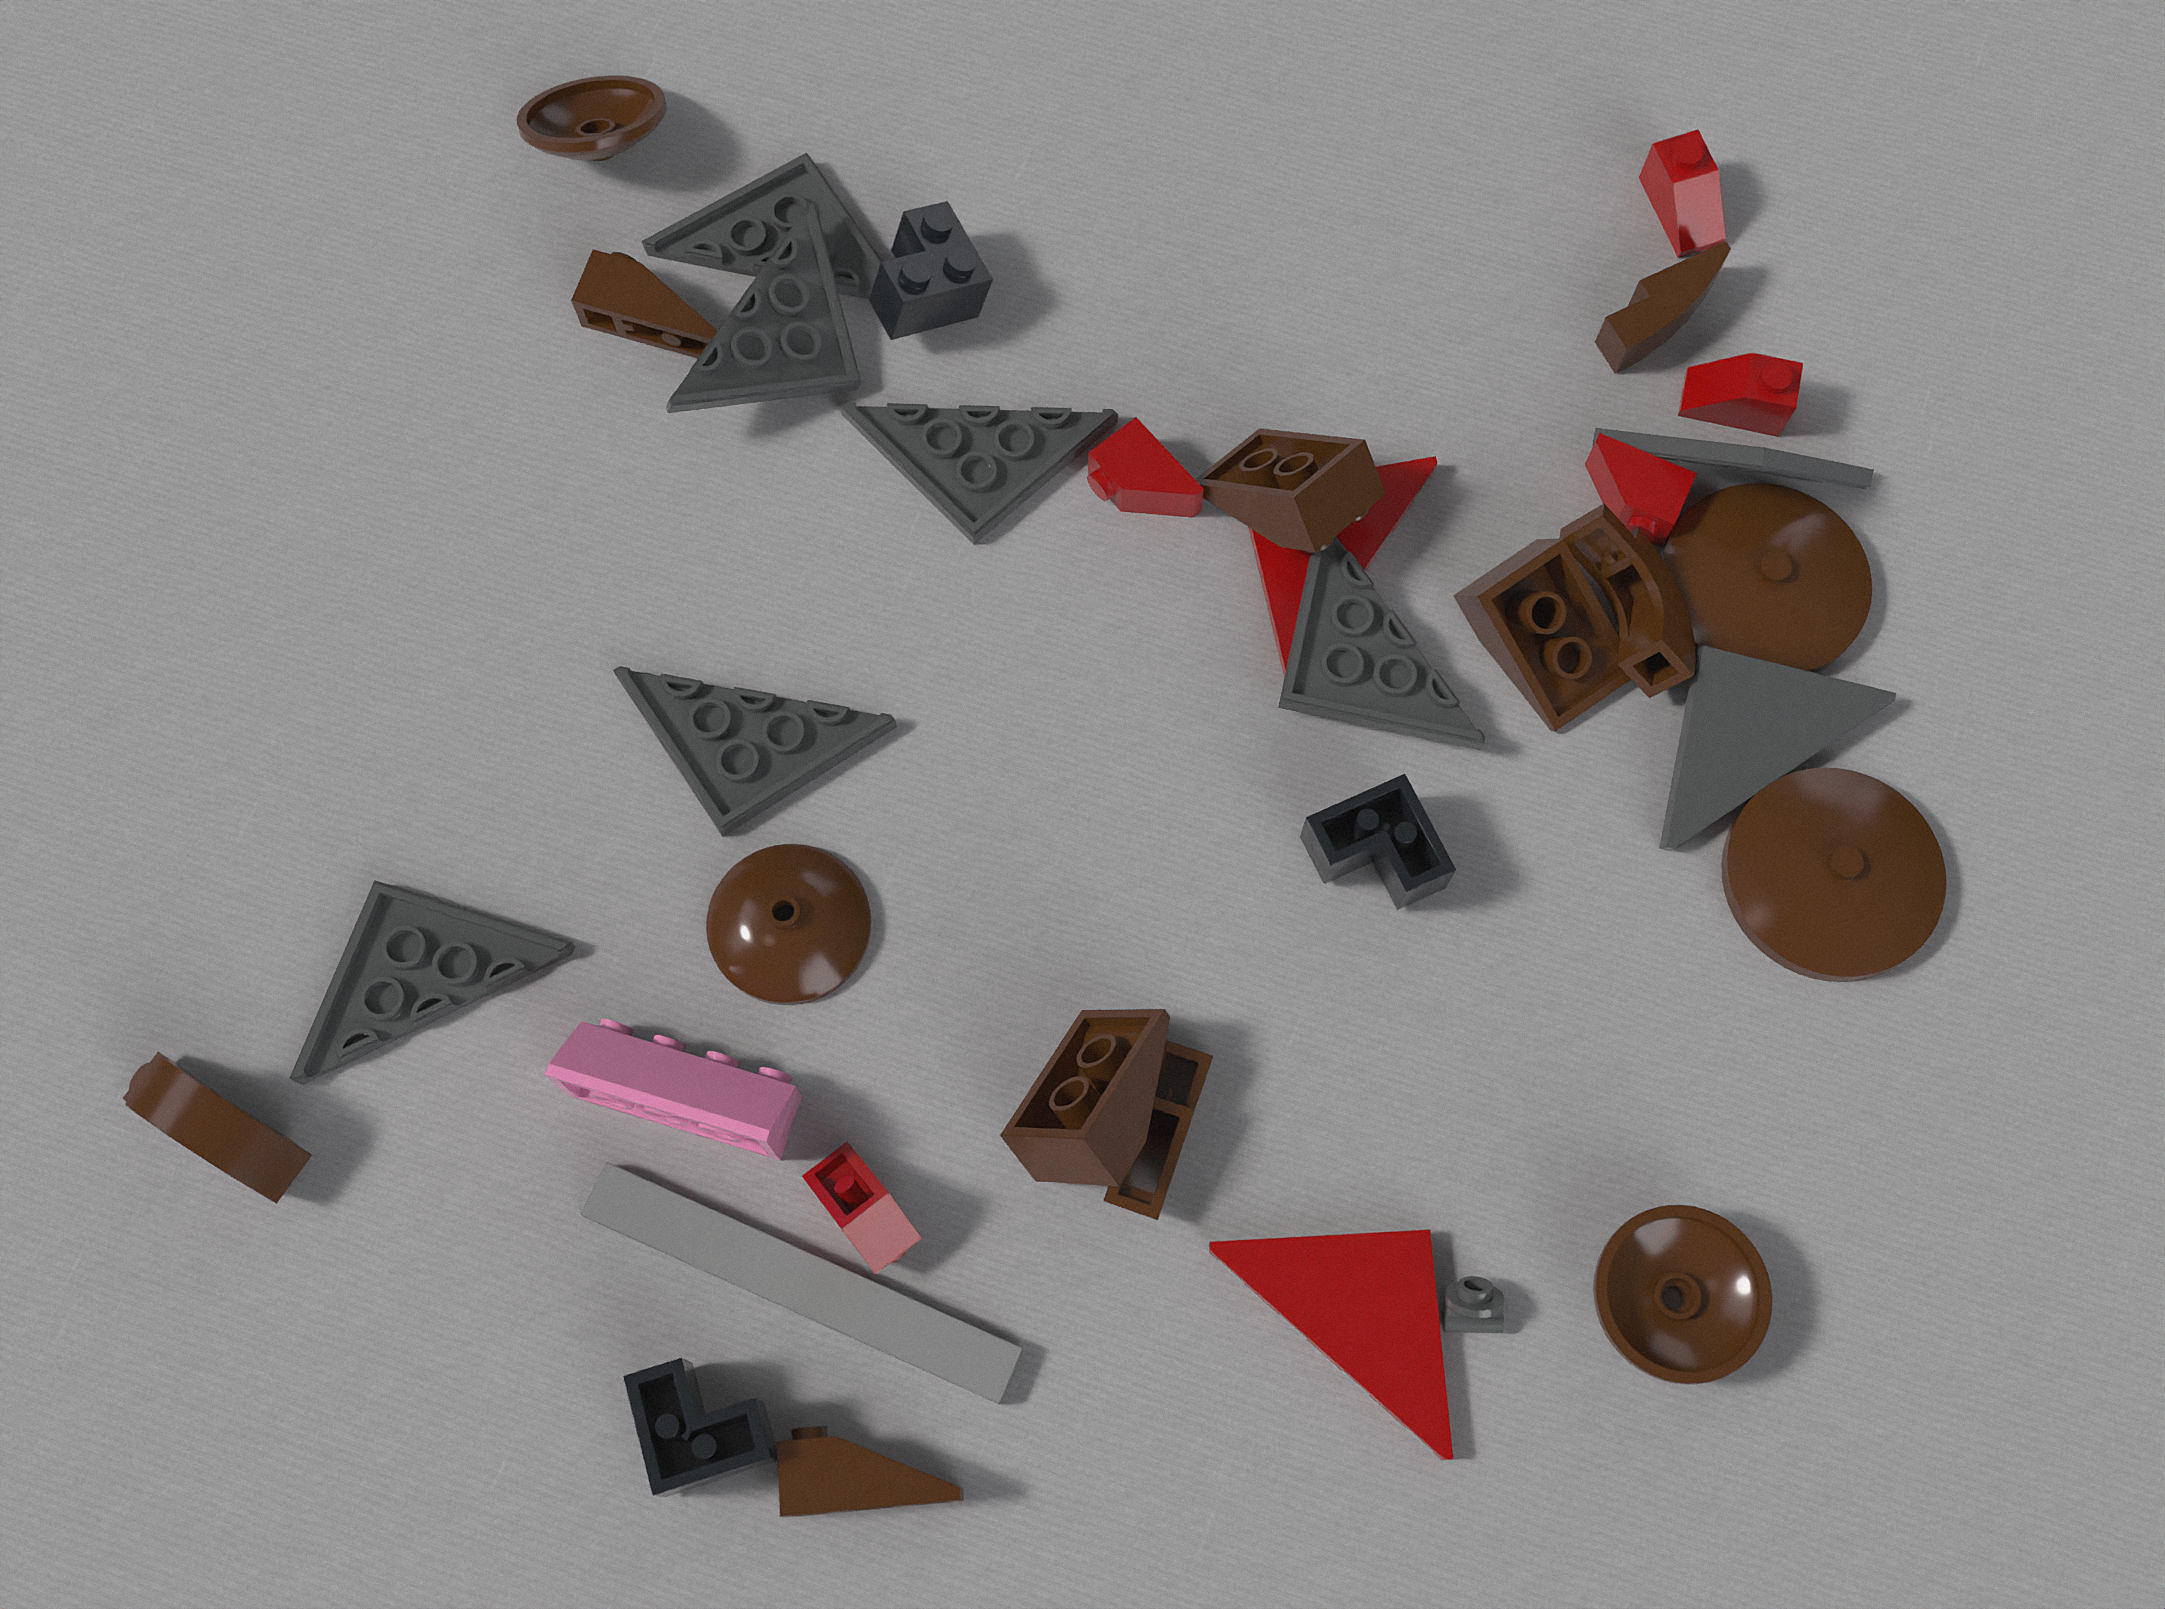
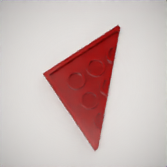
M1436 456L1376 466L1386 494L1369 508L1366 516L1350 523L1336 535L1347 552L1351 551L1365 572L1391 532L1393 533L1413 504L1415 497L1426 481L1435 472L1438 464ZM1249 528L1285 677L1311 553L1279 547Z
M1430 1229L1209 1242V1253L1215 1259L1221 1261L1278 1315H1281L1305 1336L1306 1340L1341 1371L1343 1370L1392 1417L1426 1444L1441 1460L1453 1459Z

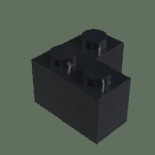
M945 201L903 211L891 248L895 259L880 263L869 298V302L890 340L978 318L993 278L949 202Z
M1402 774L1307 816L1300 835L1324 884L1373 863L1397 910L1445 889L1456 871L1406 774Z
M682 1357L623 1376L652 1496H671L777 1461V1448L763 1401L753 1398L706 1413L694 1365Z

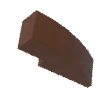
M1726 241L1639 280L1628 307L1605 317L1595 344L1615 374L1644 359L1667 342L1690 319L1707 296L1731 250Z
M1166 1040L1146 1143L1120 1186H1108L1104 1202L1158 1220L1213 1059L1212 1055Z

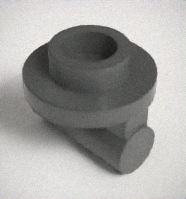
M1477 1276L1464 1277L1458 1282L1451 1284L1445 1293V1309L1442 1312L1443 1332L1503 1333V1293L1493 1286L1489 1280Z

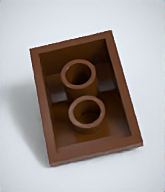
M1259 428L1195 479L1204 488L1203 498L1279 547L1303 550L1308 553H1316L1330 546L1338 533L1350 523L1366 516L1369 508L1386 494L1365 439Z
M1564 538L1536 539L1453 595L1478 640L1551 731H1557L1631 680L1617 664L1620 638Z
M1165 1009L1081 1010L1000 1134L1001 1138L1035 1181L1120 1186L1123 1179L1130 1172L1132 1164L1147 1140L1170 1022V1016Z

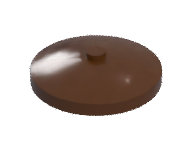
M1750 483L1730 486L1711 493L1685 512L1673 528L1662 549L1661 558L1676 582L1687 608L1694 633L1695 648L1708 646L1817 673L1831 665L1846 651L1857 638L1868 617L1872 599V577L1866 554L1858 538L1847 523L1827 505L1808 494L1789 487L1775 484Z
M1827 767L1810 768L1784 775L1754 795L1739 812L1729 829L1723 848L1721 870L1724 893L1729 908L1741 930L1771 960L1790 971L1812 979L1828 982L1860 981L1881 975L1895 968L1924 945L1934 931L1943 910L1946 897V869L1939 843L1931 827L1916 807L1895 789L1878 779L1856 771Z

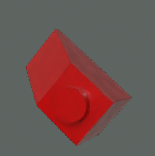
M1699 129L1652 143L1638 178L1677 257L1680 258L1700 252L1724 242L1726 235L1719 169Z
M1751 352L1690 366L1685 371L1678 416L1779 437L1797 408L1803 363Z
M1137 417L1088 453L1087 481L1091 489L1101 500L1107 501L1110 499L1121 512L1194 518L1201 512L1204 488Z
M1599 433L1585 462L1586 469L1602 503L1606 504L1629 531L1639 527L1651 543L1662 547L1676 523L1697 473L1602 433Z
M845 1142L802 1175V1178L875 1275L888 1264L900 1259L911 1246L922 1239L890 1193L848 1142Z

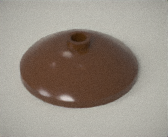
M620 75L589 77L555 86L533 97L520 109L517 115V126L522 139L544 153L573 160L604 161L632 148L651 134L665 116L667 106L662 89L648 80Z
M774 845L746 856L736 863L721 879L708 907L706 919L707 940L712 957L719 970L738 990L754 999L770 1004H803L833 992L844 984L856 971L867 951L870 941L871 910L861 882L854 872L839 858L827 851L809 845ZM782 906H790L794 909L793 916L787 921L775 919L776 911Z
M1666 1205L1648 1209L1637 1214L1611 1235L1601 1251L1595 1268L1593 1283L1594 1303L1605 1335L1627 1362L1641 1372L1658 1380L1674 1384L1695 1385L1726 1377L1740 1369L1751 1359L1762 1344L1768 1331L1772 1314V1289L1767 1269L1759 1252L1747 1236L1734 1224L1706 1209L1688 1205ZM1666 1288H1673L1679 1293L1681 1303L1677 1309L1671 1308L1665 1303L1664 1291Z

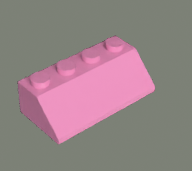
M601 1019L599 1026L581 1021L548 1063L544 1075L569 1097L780 1161L803 1097L797 1086L791 1084L792 1076L768 1067H760L758 1074L738 1069L739 1061L733 1057L715 1051H707L705 1058L685 1053V1044L661 1035H654L652 1042L631 1036L633 1033L632 1028L608 1019Z

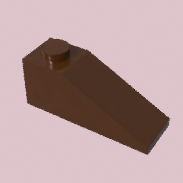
M593 249L571 299L582 327L697 359L718 332L641 262L621 252L609 254Z
M827 1426L791 1429L792 1440L776 1442L780 1517H798L964 1501L963 1488L840 1437H827Z

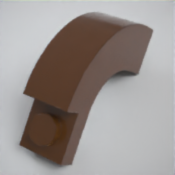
M1605 503L1561 528L1559 538H1564L1574 558L1596 581L1612 607L1619 628L1620 642L1617 658L1619 667L1648 698L1694 676L1696 648L1687 608L1669 569L1641 529L1637 527L1629 531Z
M159 1051L149 1063L142 1065L135 1072L130 1081L129 1090L122 1098L126 1101L125 1105L157 1129L224 1173L276 1204L312 1156V1154L289 1137L237 1106Z

